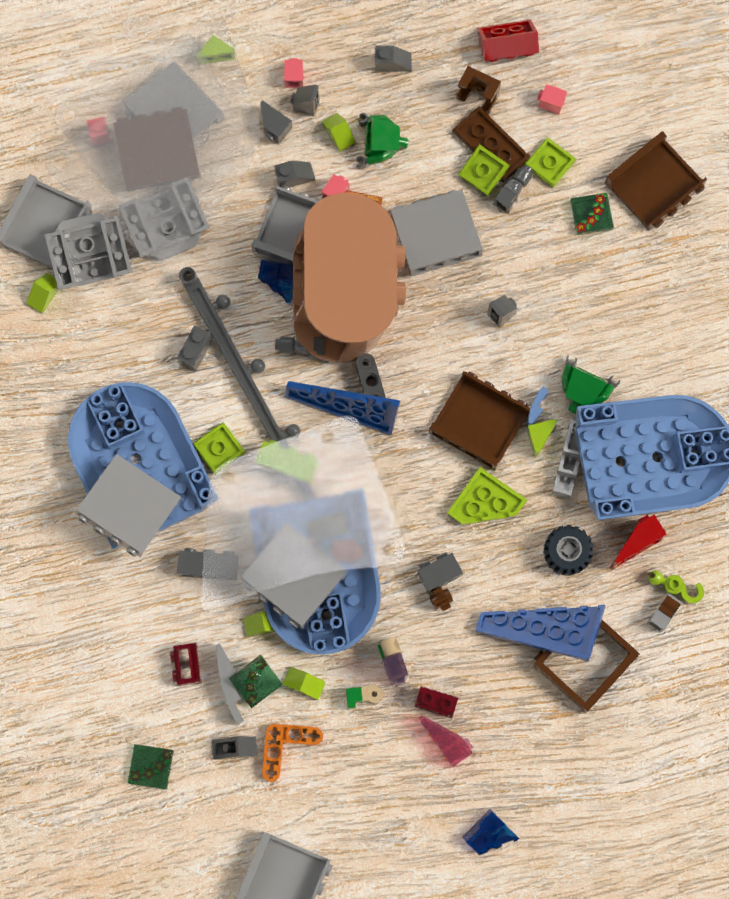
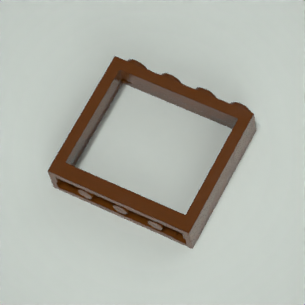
M603 620L601 621L600 628L629 654L586 702L543 663L552 652H543L541 650L533 658L536 661L533 666L585 714L640 655L638 651Z

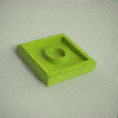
M547 137L525 165L533 170V174L554 188L576 162V158Z
M479 144L458 176L489 196L510 165Z
M224 422L193 443L194 448L214 475L246 453Z

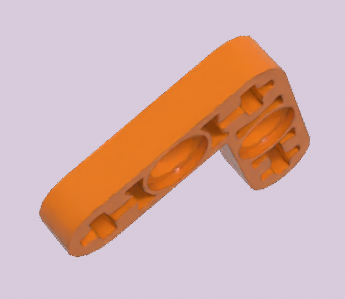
M271 724L267 728L262 769L264 779L268 782H275L279 779L283 743L318 745L323 740L322 731L317 727ZM276 727L277 731L281 732L280 735L276 736V742L280 741V745H268V741L273 742V736L269 732L273 731ZM292 729L299 730V739L291 740L289 732ZM303 729L307 730L306 734H312L313 731H316L320 738H317L316 742H312V738L306 737V742L302 741L304 736ZM271 747H275L279 751V755L275 759H271L268 756L267 752ZM267 760L270 762L278 761V766L274 764V771L277 772V775H273V779H270L269 775L266 774V771L270 770V764L266 765Z

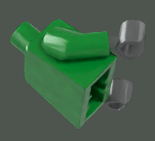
M364 112L359 115L361 119H365L363 121L359 120L358 123L361 127H366L364 156H367V158L365 159L362 156L356 158L357 162L363 161V164L357 165L358 169L366 168L367 164L382 163L391 159L399 151V148H407L408 138L400 137V127L394 124L386 115H370L368 117Z
M569 356L566 357L561 382L562 390L566 393L565 397L572 400L568 408L569 411L576 414L577 406L603 403L620 384V380L617 384L612 382L614 376H611L607 381L577 367V358H575V362L570 363L568 361Z

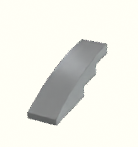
M573 419L569 423L552 490L553 495L568 499L572 496L580 464V454L575 432L576 420Z
M219 643L216 645L221 686L230 712L236 724L239 725L245 721L235 704L242 701L233 683L240 679Z

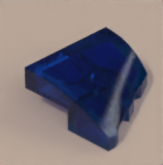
M262 259L258 279L270 286L273 292L283 297L286 303H291L293 298V265Z
M491 809L462 836L465 842L478 855L487 853L493 848H500L502 844L513 840L516 842L519 840V837Z

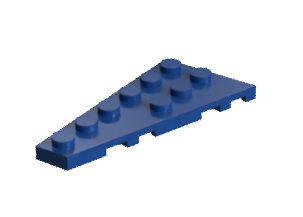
M288 381L285 389V397L388 435L393 433L401 400Z
M606 606L481 612L475 630L477 633L589 662Z

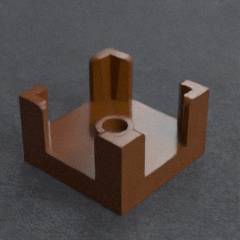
M467 66L458 83L460 90L456 99L465 102L470 91H473L487 99L482 109L487 114H490L499 97L501 81Z

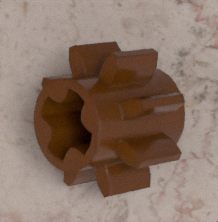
M438 587L432 590L434 595L430 596V600L436 610L441 608L442 611L451 608L449 603L454 600L447 588L443 590L442 587Z

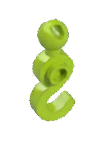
M653 570L648 574L650 584H662L664 590L671 595L680 593L682 600L687 604H696L704 596V588L701 583L695 585L697 596L690 597L687 594L684 581L678 575H671L665 578L657 570Z

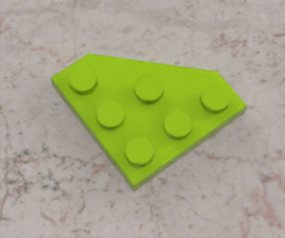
M479 467L451 506L447 515L461 525L516 517L527 502V499Z

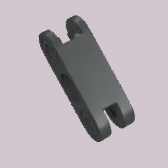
M368 353L360 355L357 358L356 367L363 393L386 398L374 357ZM373 379L376 381V384L368 386L366 381Z

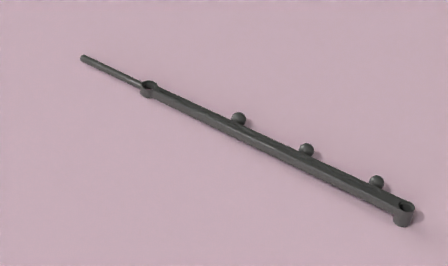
M190 267L181 269L179 278L270 439L280 443V447L287 449L289 445L286 439L299 437L300 427L296 424H291L283 433L278 427L251 376L252 373H262L265 369V362L261 359H254L251 366L246 367L216 311L219 308H228L231 302L230 298L224 294L219 295L216 302L212 303L196 272ZM186 275H193L190 281L184 280ZM293 478L305 500L317 499L310 484Z

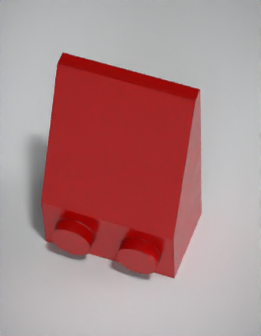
M647 514L638 520L635 524L636 527L611 564L612 570L662 541L667 535L655 514L651 517Z

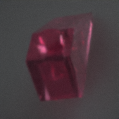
M423 715L418 718L452 768L473 753L471 751L473 746L467 738L463 740L460 735Z

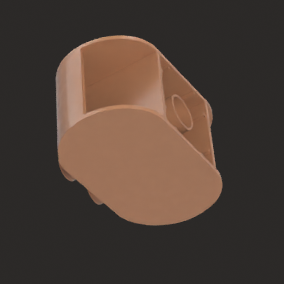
M338 193L321 199L308 212L304 222V229L299 233L294 243V333L297 340L310 354L325 361L337 363L357 360L364 353H369L391 324L394 317L397 316L398 305L405 304V282H397L398 268L403 269L405 265V246L396 245L395 225L388 212L373 199L356 193ZM314 337L325 338L324 355H317V352L314 351Z

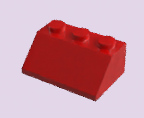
M531 19L477 28L481 52L485 61L496 62L502 58L514 59L516 56H532L534 53H539L538 31Z

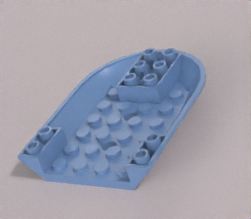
M115 383L95 391L78 407L69 427L68 448L72 462L87 494L117 454L181 497L179 504L173 509L158 532L203 512L219 500L173 404L159 391L140 383ZM117 422H125L122 428L117 429L115 427ZM136 454L140 455L141 461L138 464H133L131 457ZM109 540L112 549L123 547L122 545L117 546Z
M667 395L577 406L576 438L588 503L597 520L698 507L718 497L728 486L729 426L724 418L707 403L690 396ZM691 448L695 449L697 454L692 453ZM653 453H658L661 456L660 462L653 460ZM619 457L624 460V467L617 466L616 458Z
M364 488L346 491L340 495L273 507L262 506L249 509L256 558L285 523L309 540L310 535L307 523L340 512L345 514L349 533L333 538L339 542L340 539L354 540L363 547V558L359 559L358 564L336 562L347 571V576L337 584L305 623L303 629L299 626L297 628L293 627L288 622L289 618L286 615L280 616L272 609L274 606L271 603H264L266 615L275 632L286 643L298 650L312 654H332L343 651L359 642L367 634L378 615L381 590ZM333 538L321 540L314 544L331 558ZM330 610L332 613L331 618L327 621L323 620V611Z

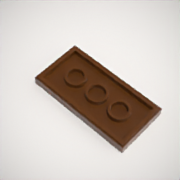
M480 106L452 130L472 152L480 144L510 165L500 179L503 183L530 158V155Z

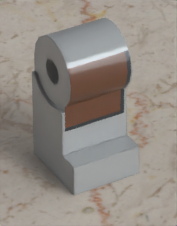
M669 593L647 623L662 633L682 602Z

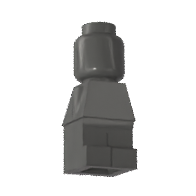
M527 165L520 167L513 175L512 180L505 184L496 196L494 205L509 214L512 210L513 202L517 200L522 187H526L532 179L533 170Z
M282 336L280 339L275 340V350H279L280 353L293 354L295 352V354L302 356H313L301 345L297 338L295 340L293 337ZM314 337V351L317 352V355H324L325 338Z

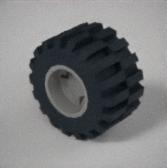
M571 525L560 526L558 529H554L547 537L543 549L544 558L548 562V566L553 568L554 572L562 573L561 575L564 576L566 574L571 576L582 572L590 563L594 552L591 537L586 535V531L584 529L580 530L578 526L571 527Z

